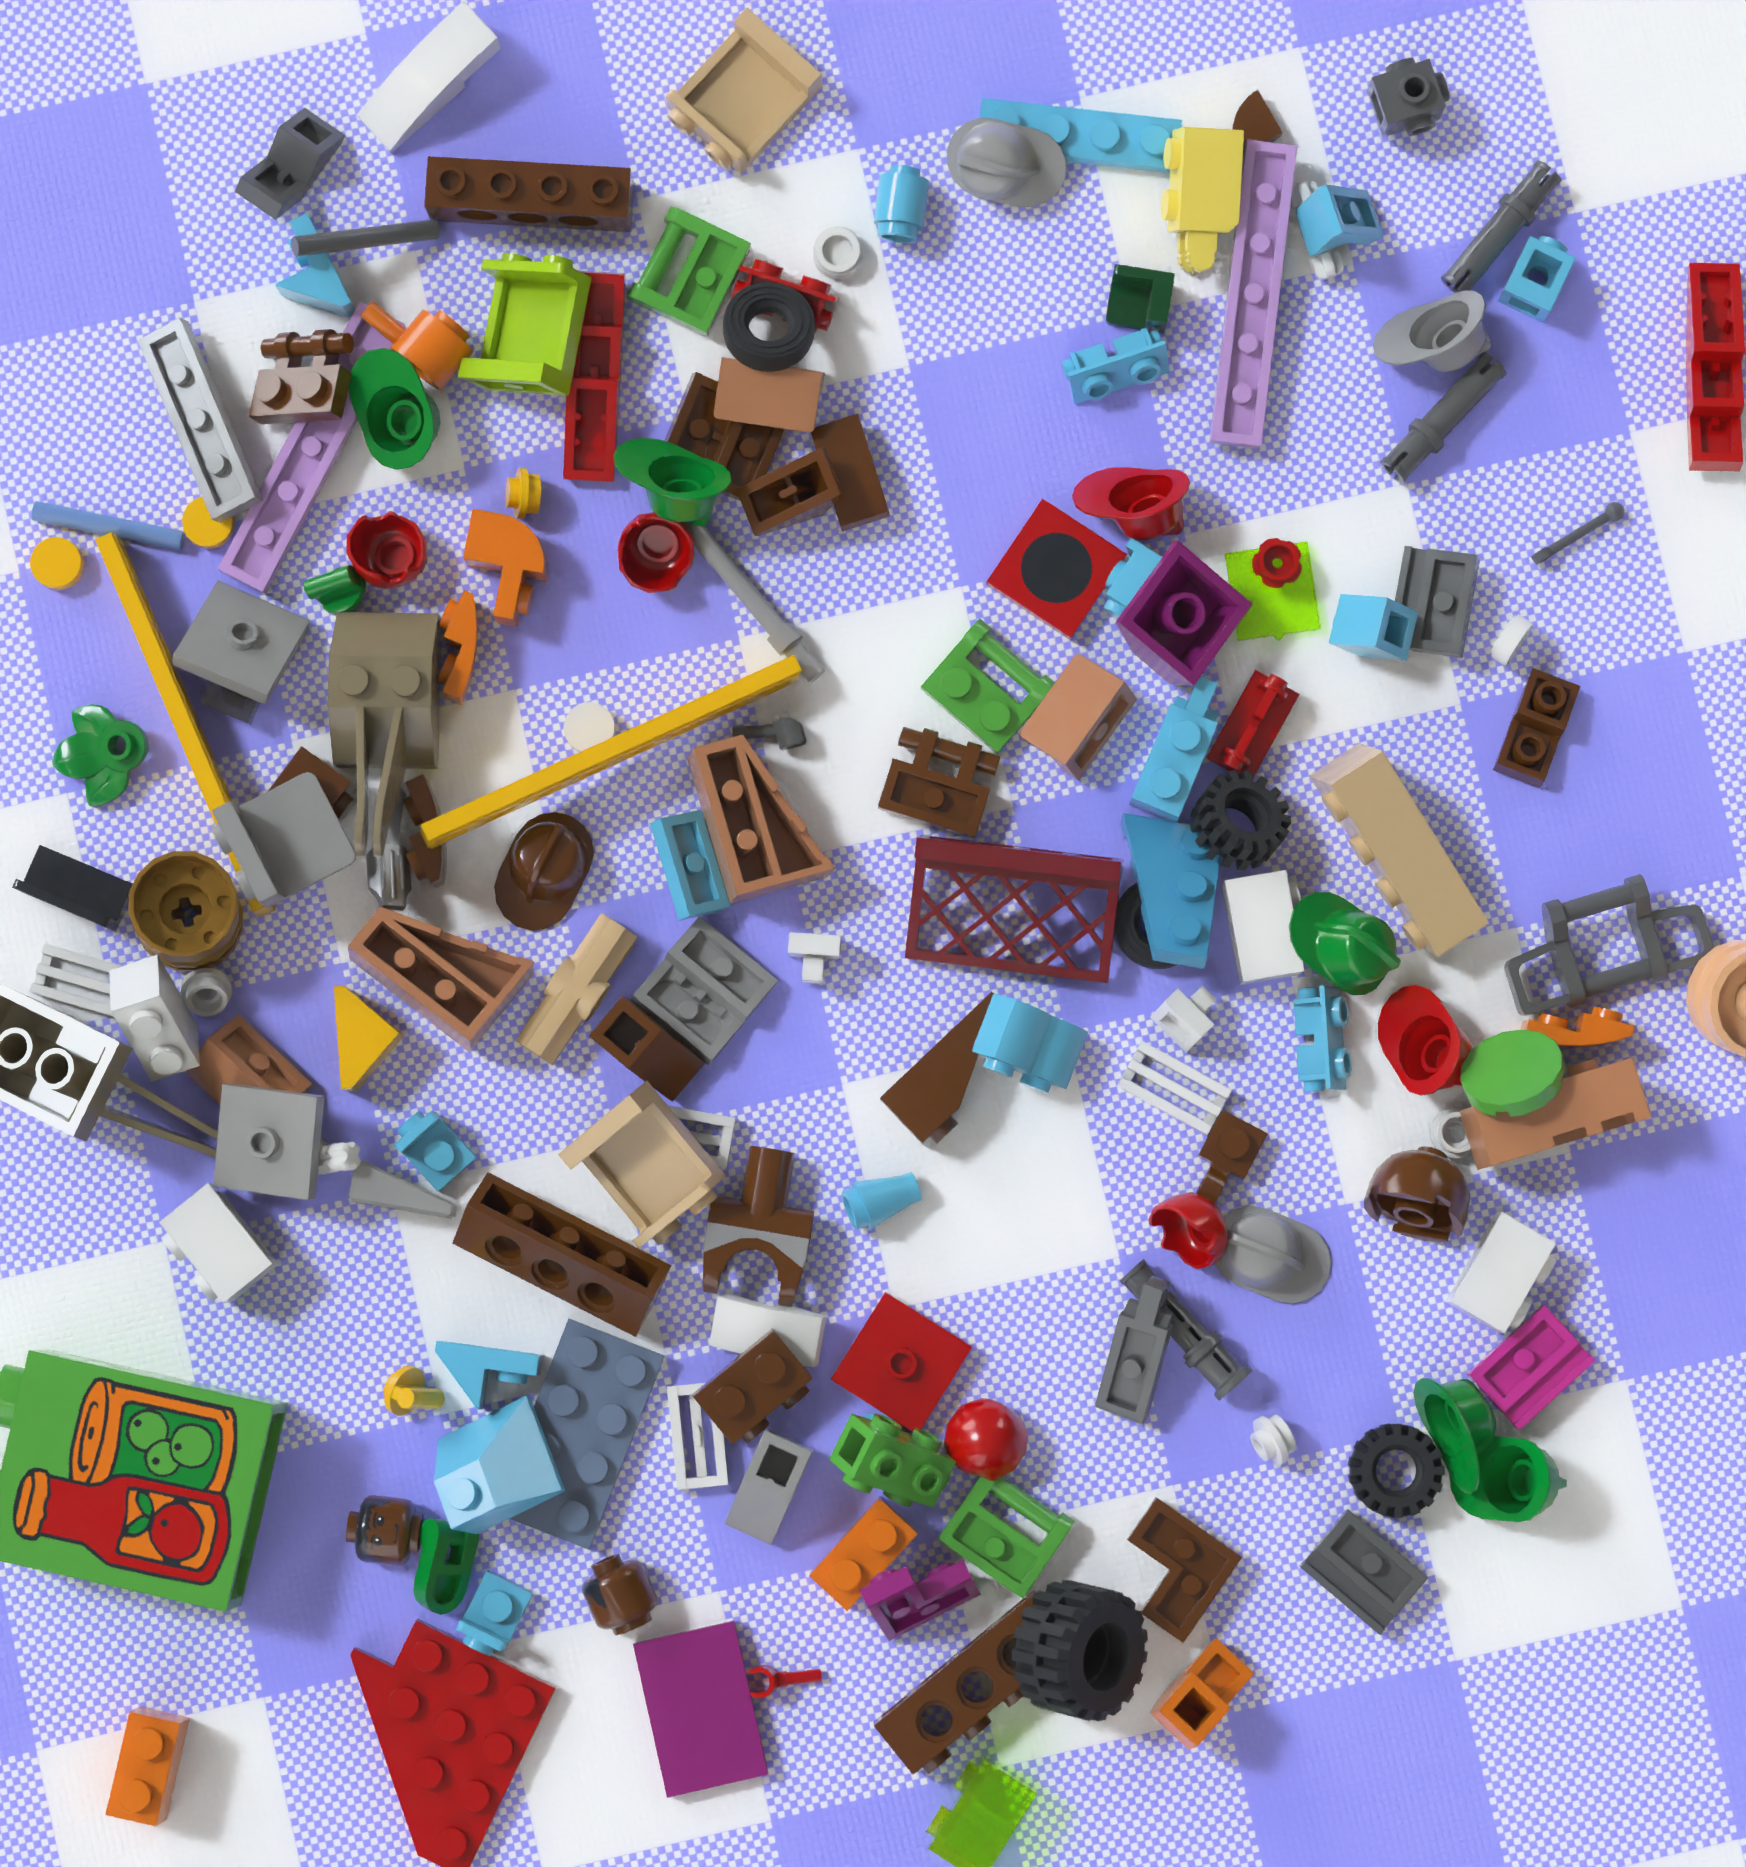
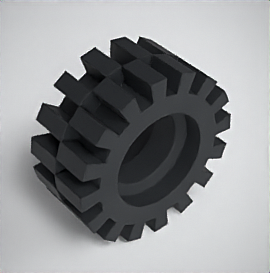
M1233 770L1228 771L1225 776L1220 774L1204 791L1191 811L1190 817L1195 819L1190 824L1192 833L1201 832L1195 840L1199 848L1206 844L1210 847L1206 856L1213 860L1218 854L1223 857L1221 866L1229 868L1236 861L1237 870L1245 871L1249 865H1251L1252 869L1260 867L1264 861L1266 862L1289 833L1287 828L1291 824V816L1284 815L1289 809L1287 801L1277 802L1276 800L1281 791L1276 786L1271 791L1265 788L1269 781L1268 779L1260 776L1254 782L1252 781L1253 772L1244 770L1240 777H1238L1237 771ZM1225 808L1235 809L1245 814L1253 823L1256 832H1247L1238 828L1229 819Z
M1399 1423L1382 1424L1375 1429L1365 1432V1436L1360 1441H1356L1353 1446L1352 1456L1348 1459L1349 1484H1352L1353 1493L1358 1500L1364 1503L1370 1510L1393 1518L1414 1516L1421 1513L1420 1510L1429 1507L1435 1501L1433 1498L1437 1492L1440 1493L1443 1486L1441 1484L1442 1475H1445V1466L1441 1462V1457L1443 1456L1440 1449L1434 1445L1433 1440L1419 1429ZM1391 1450H1402L1409 1454L1416 1467V1474L1412 1483L1399 1491H1391L1383 1487L1376 1475L1378 1460L1383 1454Z

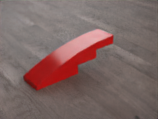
M1689 263L1686 400L1689 471L1740 472L1743 464L1741 415L1744 409L1742 360L1745 354L1740 263Z
M580 271L592 278L569 396H566L563 479L614 482V453L617 449L622 372L626 273Z

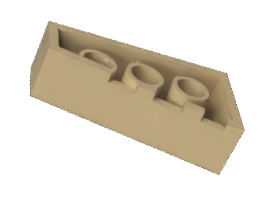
M1358 743L1309 775V778L1321 794L1325 807L1335 821L1342 825L1350 837L1348 842L1353 852L1364 866L1368 865L1378 879L1375 886L1381 897L1391 909L1396 906L1405 919L1406 923L1401 926L1402 930L1417 951L1424 948L1425 951L1439 957L1489 924V921L1382 750Z

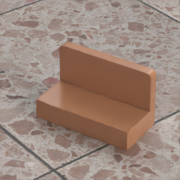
M721 357L714 417L728 421L813 432L819 396L823 390L825 372L793 367L773 372L759 371L743 365L737 359Z
M1076 654L1021 729L1020 736L1024 741L1050 756L1063 772L1079 781L1134 705L1137 698L1123 680L1081 654Z
M239 1014L206 1040L199 1050L200 1066L186 1070L187 1075L219 1106L222 1084L225 1083L306 1093L312 1085L305 1076Z

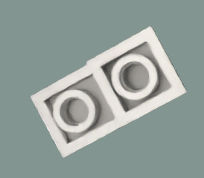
M726 1292L717 1296L709 1345L742 1354L773 1328L803 1366L815 1367L819 1363L827 1316L794 1306L788 1307L778 1304L770 1306Z

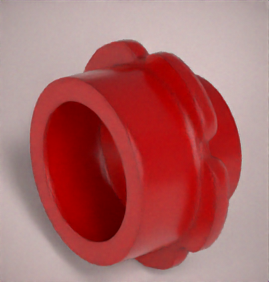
M1278 538L1267 539L1259 546L1260 551L1254 554L1252 558V568L1257 576H1261L1263 584L1271 588H1281L1284 586V583L1295 582L1302 571V565L1299 563L1301 558L1299 548L1291 541H1283ZM1280 559L1282 566L1279 568L1274 567L1273 560Z

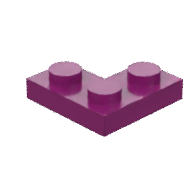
M963 1560L956 1564L945 1563L935 1567L927 1574L926 1579L918 1583L915 1582L907 1566L899 1570H885L874 1576L869 1583L870 1585L860 1589V1593L869 1611L888 1641L981 1595Z

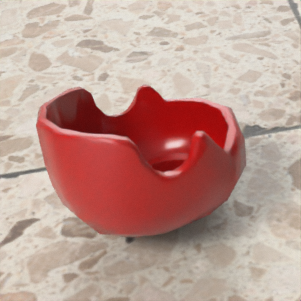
M393 511L377 517L363 515L355 522L347 534L346 553L360 578L374 587L394 589L413 582L423 572L427 564V540L415 522L401 515L398 516Z
M654 512L637 515L626 525L617 544L620 572L631 586L647 593L665 592L676 588L693 564L695 544L692 533L683 522L667 521L658 517Z
M1189 1192L1172 1196L1153 1208L1148 1221L1150 1226L1162 1227L1164 1235L1160 1244L1162 1249L1177 1252L1185 1264L1196 1270L1210 1267L1219 1262L1223 1257L1228 1244V1230L1220 1208L1212 1200L1200 1194Z
M980 1398L961 1405L951 1417L946 1426L944 1449L946 1454L956 1461L955 1466L964 1473L975 1474L989 1481L999 1480L1017 1468L1026 1454L1029 1433L1021 1417L1009 1407L992 1399Z

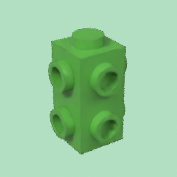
M851 1413L829 1458L833 1464L845 1473L842 1480L849 1486L864 1493H871L873 1487L883 1490V1494L887 1498L905 1507H911L913 1501L934 1508L941 1491L949 1482L950 1473L956 1463L954 1459L940 1449L942 1440L919 1428H915L912 1434L901 1431V1425L880 1414H874L872 1420Z

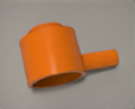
M374 301L360 315L393 344L390 350L397 351L412 363L419 377L438 391H442L460 368L461 358H469L473 354V350L465 343L470 335L441 310L432 315L422 309L407 328Z

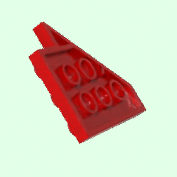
M417 1619L394 1665L358 1647L353 1648L350 1657L417 1855L440 1867H471L557 1686L493 1655L489 1656L465 1645L462 1640Z

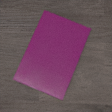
M735 1620L633 1643L667 1798L769 1774L752 1696L749 1694L751 1690Z

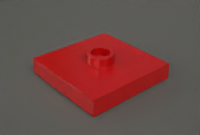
M885 1292L830 1380L913 1432L915 1428L922 1429L969 1354L972 1346Z

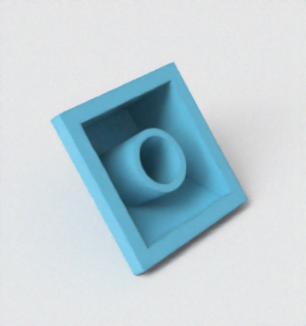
M524 1396L438 1439L434 1484L452 1530L479 1534L566 1491L530 1396Z

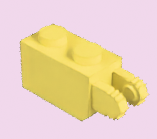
M1181 127L1172 130V138H1167L1165 142L1164 167L1165 169H1170L1169 190L1165 189L1162 195L1161 216L1163 220H1168L1167 232L1178 233L1177 253H1179V257L1177 259L1179 262L1177 264L1181 266L1180 269L1190 274L1212 269L1211 266L1215 264L1214 260L1216 259L1214 254L1217 252L1218 235L1229 233L1239 224L1244 130Z

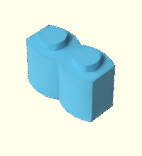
M994 993L972 1052L985 1057L986 1060L983 1067L1011 1078L1014 1071L1022 1073L1019 1083L1044 1093H1049L1051 1085L1067 1090L1088 1031L1027 1003Z

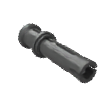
M1144 1259L1119 1281L1122 1285L1124 1284L1138 1301L1144 1282H1148L1151 1275L1158 1277ZM1169 1289L1164 1310L1174 1313L1171 1323L1173 1325L1171 1337L1186 1353L1183 1356L1186 1360L1184 1363L1188 1368L1195 1367L1215 1389L1214 1396L1220 1401L1248 1376L1253 1369L1248 1364L1242 1366L1221 1343L1223 1336L1219 1332L1216 1333L1213 1329L1208 1332Z

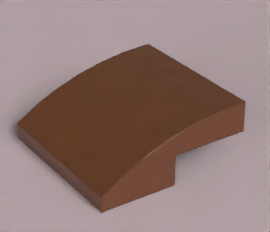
M694 372L691 374L664 441L675 444L702 458L722 464L730 471L731 484L721 494L740 501L736 489L767 474L785 429L716 419L714 417V407L718 381Z

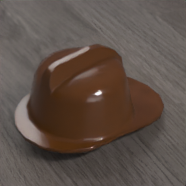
M552 812L540 814L532 818L517 833L498 871L494 885L496 904L503 916L516 927L528 930L546 929L561 921L570 910L590 871L594 857L592 838L585 826L570 815Z

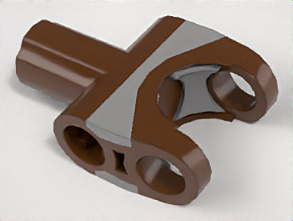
M750 1146L741 1199L718 1195L711 1202L704 1238V1293L717 1295L721 1274L726 1272L729 1262L737 1254L745 1250H758L766 1253L773 1260L777 1268L778 1281L781 1282L778 1305L792 1307L807 1262L815 1212L787 1207L795 1153Z

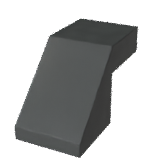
M304 107L279 126L267 157L240 177L235 193L273 219H278L302 200L342 144L345 135Z

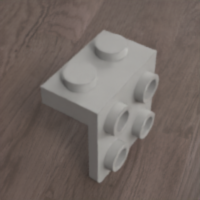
M305 772L239 807L229 801L212 810L218 824L211 827L217 843L225 855L233 851L241 867V870L234 873L240 888L248 900L256 897L258 902L267 908L351 866L356 860L354 848L318 778L312 773Z

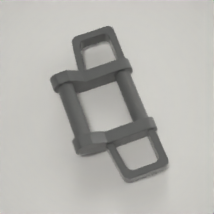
M1641 874L1625 878L1624 884L1562 903L1559 899L1542 903L1546 943L1509 959L1504 965V970L1517 1012L1522 1016H1528L1567 1004L1569 1008L1586 1003L1587 997L1647 979L1651 983L1665 980L1670 972L1697 965L1698 961L1711 951L1714 946L1700 906L1691 904L1651 911L1650 894L1646 881ZM1626 905L1628 920L1641 960L1581 978L1568 939L1567 922ZM1685 916L1691 921L1699 951L1695 956L1666 964L1653 921ZM1549 952L1562 996L1539 1003H1530L1526 997L1519 968L1523 963Z

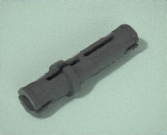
M1537 160L1533 164V168L1511 194H1504L1498 201L1500 208L1450 269L1441 276V281L1447 287L1451 284L1456 285L1451 290L1452 292L1470 291L1523 226L1528 227L1536 219L1534 212L1562 181L1556 171L1551 175L1547 174L1551 169L1549 165Z
M1486 352L1482 353L1479 359L1422 419L1415 418L1408 425L1409 433L1386 457L1380 460V465L1387 474L1391 475L1395 471L1397 474L1394 476V480L1403 484L1408 479L1407 477L1431 452L1437 454L1444 447L1443 439L1492 387L1506 376V370L1501 363L1496 360L1491 365L1489 362L1493 359V356Z

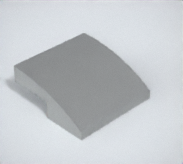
M699 916L667 952L665 959L632 995L631 1000L709 1066L777 984L778 980Z

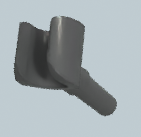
M783 718L773 722V724L733 726L732 728L733 737L742 734L746 739L776 736L781 751L803 746L807 742L802 724L792 718Z

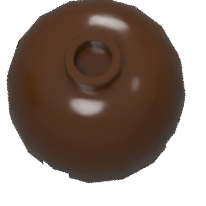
M1422 1146L1418 1150L1402 1151L1391 1155L1376 1168L1364 1198V1209L1378 1223L1381 1214L1388 1219L1398 1222L1392 1228V1231L1423 1241L1445 1242L1448 1241L1450 1232L1455 1231L1457 1238L1463 1234L1470 1203L1468 1181L1458 1167L1449 1161L1447 1155L1439 1149Z

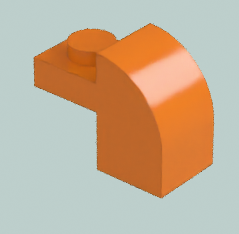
M472 509L463 559L468 567L501 573L493 616L498 624L518 627L520 614L528 615L532 603L533 585L526 584L527 578L547 581L548 564L545 553L535 534L523 522L508 515Z
M1215 1638L1209 1642L1181 1676L1172 1681L1153 1705L1150 1714L1188 1750L1194 1749L1199 1746L1231 1709L1228 1704L1255 1673L1222 1642Z

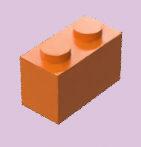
M879 1496L810 1572L809 1577L848 1612L862 1596L860 1589L870 1585L869 1583L874 1576L888 1568L917 1536L918 1530Z
M142 1706L129 1711L105 1815L155 1827L167 1820L190 1717Z

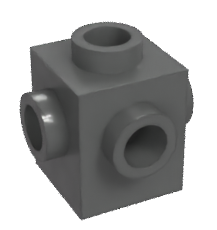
M1414 58L1401 59L1388 65L1385 68L1386 73L1371 78L1367 94L1382 138L1402 131H1406L1408 136H1414L1436 127L1435 121L1440 120L1446 107L1445 102L1450 99L1445 77L1441 71L1434 73L1430 59L1415 63Z

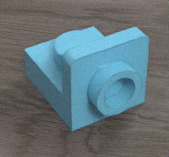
M418 1111L397 1130L402 1138L394 1146L408 1158L437 1192H441L478 1159L437 1112L431 1111L424 1116Z
M487 1570L464 1617L456 1628L457 1631L466 1635L463 1643L491 1656L493 1649L500 1652L505 1651L534 1592Z

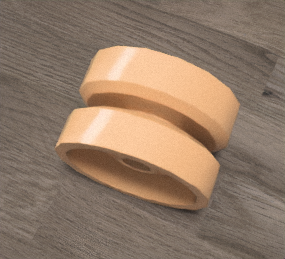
M1733 940L1715 946L1698 961L1688 980L1686 1004L1691 1023L1705 1040L1746 1058V940Z

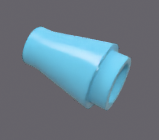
M912 1172L899 1176L852 1182V1188L841 1193L847 1216L855 1230L866 1227L870 1231L911 1204L922 1200L919 1185Z

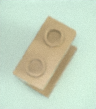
M748 7L733 21L734 31L689 80L677 92L671 89L665 96L667 109L670 111L667 114L669 121L684 135L689 137L694 132L707 144L704 151L718 166L726 170L731 165L741 175L823 88L822 73Z
M648 1081L639 1086L558 1154L570 1170L580 1162L584 1163L638 1228L640 1234L632 1240L638 1249L651 1238L658 1245L669 1238L682 1226L676 1218L687 1209L696 1216L718 1197L712 1188L726 1176Z

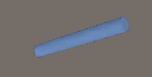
M40 501L34 502L31 513L32 521L100 535L112 532L120 539L178 551L182 550L185 540V532L181 530Z

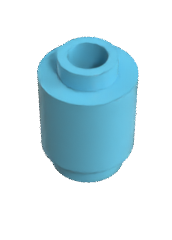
M892 165L890 172L879 175L874 224L878 226V238L898 243L917 242L918 231L924 229L929 180L920 176L921 170L919 168L907 165Z

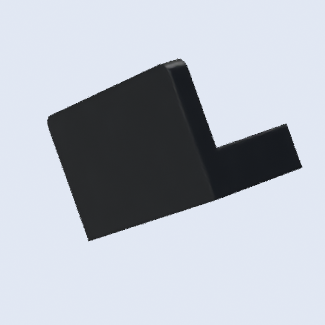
M39 844L24 881L15 879L12 888L116 932L129 904V891L133 883Z

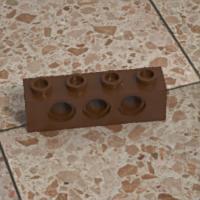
M428 156L424 207L430 219H436L439 222L631 232L634 198V179L631 168Z
M487 1172L467 1203L452 1244L634 1337L639 1333L655 1305L672 1266Z
M1035 1590L1026 1595L874 1720L873 1726L912 1775L921 1768L927 1774L934 1771L952 1755L947 1749L950 1744L962 1734L968 1741L971 1740L992 1722L987 1714L996 1706L1004 1702L1009 1708L1024 1697L1020 1692L1021 1683L1015 1681L1013 1674L1015 1666L1006 1663L1002 1657V1652L1006 1643L1015 1639L1013 1637L1016 1626L1020 1627L1022 1623L1021 1614L1026 1606L1031 1607L1032 1597L1036 1594ZM983 1672L990 1677L992 1689L985 1698L975 1700L965 1695L962 1690V1683L968 1674ZM941 1705L950 1711L952 1722L945 1731L934 1733L924 1727L921 1718L928 1707Z

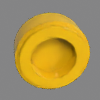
M199 497L189 503L184 510L182 526L186 536L195 545L204 549H215L226 544L232 537L235 530V518L233 516L221 523L212 520L203 497Z
M52 537L41 541L34 548L30 558V567L34 577L42 585L53 590H64L78 582L84 570V560L81 552L73 543L64 538Z

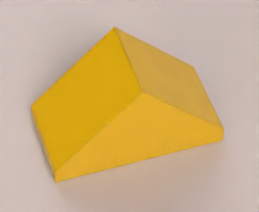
M334 986L341 1089L347 1092L358 1091L403 1039L404 1035L352 990L345 986Z

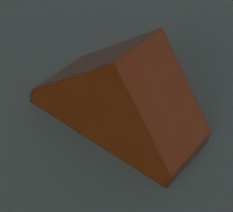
M821 447L736 489L754 536H761L820 517L845 495L826 447Z

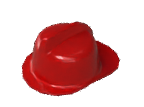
M1111 467L1084 477L1074 487L1072 500L1075 507L1083 513L1101 518H1111L1126 537L1136 541H1145L1159 536L1182 533L1184 529L1182 498L1189 490L1190 481L1186 473L1176 469L1152 470L1132 467Z
M1419 985L1402 987L1390 995L1381 1009L1377 1023L1378 1040L1383 1053L1399 1076L1401 1083L1409 1092L1420 1096L1433 1094L1437 1090L1451 1088L1454 1085L1462 1086L1460 1081L1461 1066L1469 1052L1473 1049L1468 1034L1455 1023L1441 1000L1430 989Z

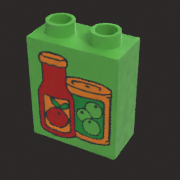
M28 1350L24 1368L5 1364L0 1371V1427L10 1429L0 1470V1561L224 1612L241 1606L288 1402L55 1350Z

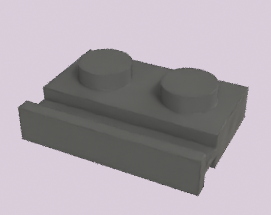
M1404 546L1395 601L1418 611L1410 650L1413 652L1463 658L1480 558L1477 554L1429 548L1425 550Z
M1349 1509L1344 1511L1314 1547V1550L1299 1565L1302 1570L1379 1635L1384 1632L1386 1626L1399 1614L1429 1578Z

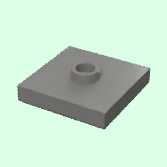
M217 580L174 652L172 665L266 705L306 636L310 620Z
M236 1083L222 1084L213 1186L303 1200L315 1199L324 1096Z

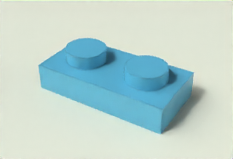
M702 810L663 817L651 822V830L678 920L713 914L731 907Z

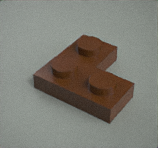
M1155 1497L1127 1537V1540L1169 1570L1140 1611L1142 1615L1184 1643L1242 1557Z

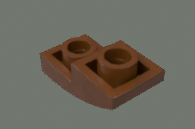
M858 413L815 427L814 431L811 432L815 448L817 450L821 447H826L845 494L834 504L842 532L890 517Z
M1532 668L1504 737L1493 771L1541 788L1548 774L1560 737L1566 729L1581 686Z
M424 774L405 782L410 796L402 800L416 827L441 816L436 796L429 780ZM420 832L408 837L414 850L407 853L406 856L418 880L421 881L428 878L430 884L435 888L444 885L447 871L446 843L431 849L430 847L427 848Z

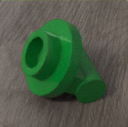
M348 565L305 580L304 591L309 599H316L324 610L336 616L337 612H352L360 605L366 592V582L358 576L352 565Z

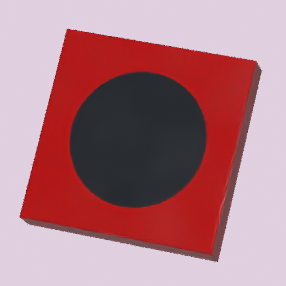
M1042 498L986 581V585L1071 640L1105 590L1106 581L1111 571L1120 560H1125L1127 554Z

